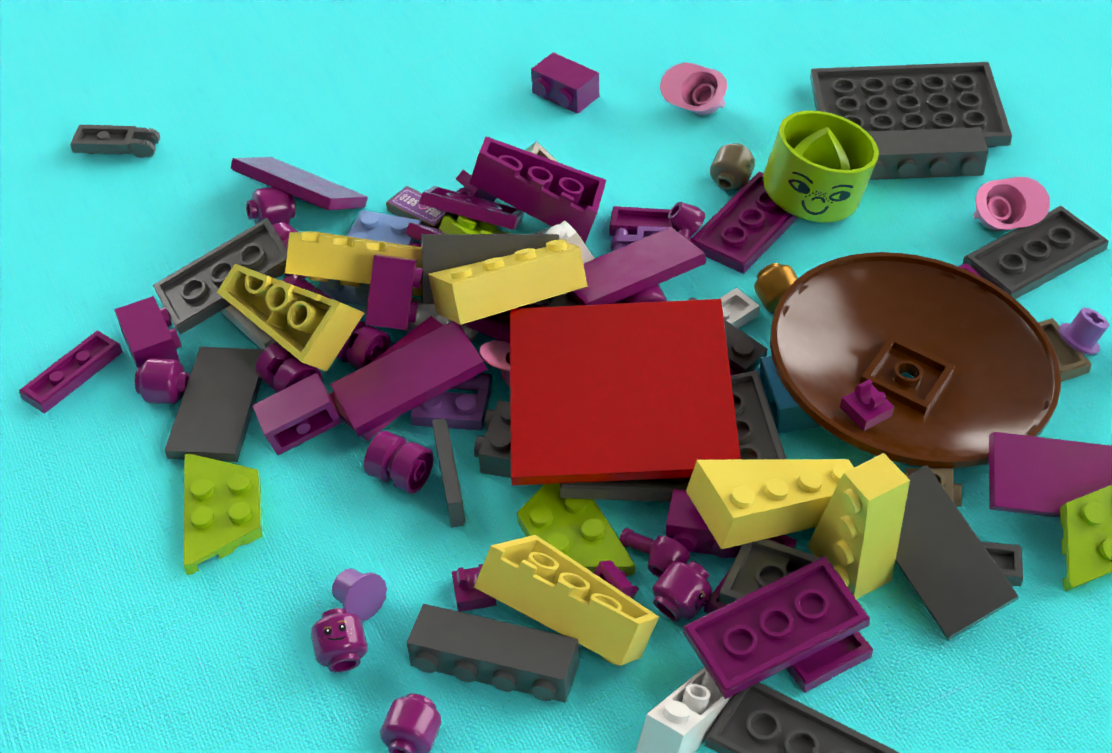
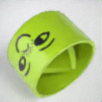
M800 111L790 114L781 122L763 174L764 188L776 205L798 218L819 223H832L850 217L860 205L879 157L877 144L867 131L844 117L823 111Z

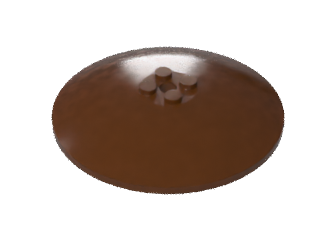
M890 252L862 253L833 259L807 271L795 280L779 300L774 312L770 329L772 360L781 382L793 400L807 415L834 436L870 454L878 456L885 453L891 461L920 467L928 465L929 468H966L989 464V435L991 433L1002 432L1038 437L1049 423L1058 404L1061 391L1059 362L1055 350L1040 324L1029 311L1004 290L988 280L953 264L919 255ZM908 373L912 375L914 378H906L903 377L901 374ZM870 379L872 385L879 392L883 391L886 399L895 408L892 417L863 431L839 407L842 397L854 392L857 385Z

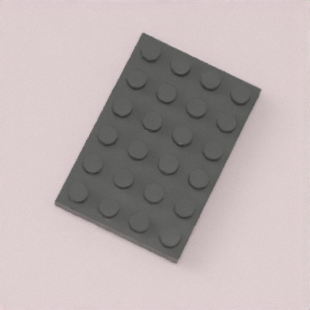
M989 62L811 69L810 81L816 111L828 112L844 117L856 123L867 132L981 127L988 147L1010 146L1012 133Z

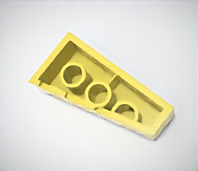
M315 231L289 232L285 273L308 276V279L313 281L328 282V279L340 280L341 285L360 287V283L370 284L375 254L417 259V267L422 268L421 247ZM422 279L420 289H413V296L422 297Z
M565 239L550 241L543 248L522 249L512 255L491 258L428 274L436 313L460 325L588 287L580 246L567 243Z
M234 264L217 291L220 296L299 361L326 372L364 315V312L346 304L238 264Z
M885 453L843 473L807 545V548L813 555L821 558L825 556L856 599L892 581L910 480Z
M849 459L697 460L686 492L720 548L726 549L817 527L843 473L854 468Z
M537 535L491 545L474 585V588L563 636L578 639L580 645L601 655L607 662L619 666L642 657L659 619V616Z

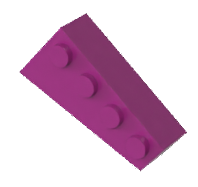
M486 136L479 151L469 184L551 227L566 221L578 233L582 241L586 243L599 209L606 179Z

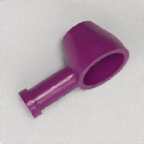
M678 202L670 210L668 218L675 230L687 240H690V237L703 224L705 212L694 205Z
M625 528L619 538L625 548L630 547L650 555L648 570L658 578L670 564L675 561L687 564L691 556L685 546L667 536H657L654 540L634 533L632 529Z

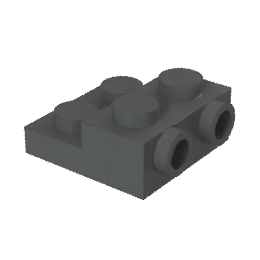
M498 400L495 410H487L484 428L487 432L485 436L479 435L477 437L474 456L479 458L481 473L511 478L510 402Z
M767 539L743 544L721 588L719 602L726 605L821 557Z

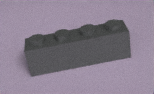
M981 127L868 132L876 142L879 151V157L870 180L984 176L988 148Z
M424 603L406 642L410 665L423 672L448 674L464 682L477 681L493 685L497 689L506 692L513 690L523 692L543 701L556 700L566 703L580 663L579 640L576 638Z

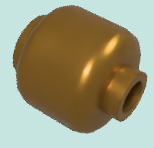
M779 263L770 264L757 274L754 290L768 312H775L779 300L794 281L798 279V276L789 265H780Z

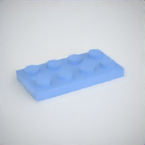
M361 210L347 236L407 245L417 241L406 234L409 223L422 224L421 220ZM328 279V282H320L317 288L333 300L362 311L364 314L367 313L370 284L360 283V287L341 285L340 280Z

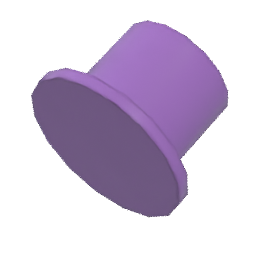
M1082 308L1071 323L1061 324L1058 332L1061 338L1075 350L1087 355H1096L1100 351L1098 340L1108 329L1109 323L1095 310Z
M345 569L339 573L332 584L333 597L342 603L345 612L356 614L362 621L373 617L380 610L386 598V583L380 575L375 573L362 574L356 569Z

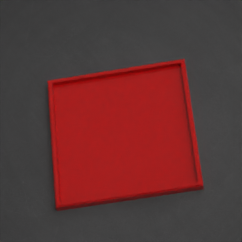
M721 299L517 308L510 310L512 486L689 478L692 475L697 460H741Z

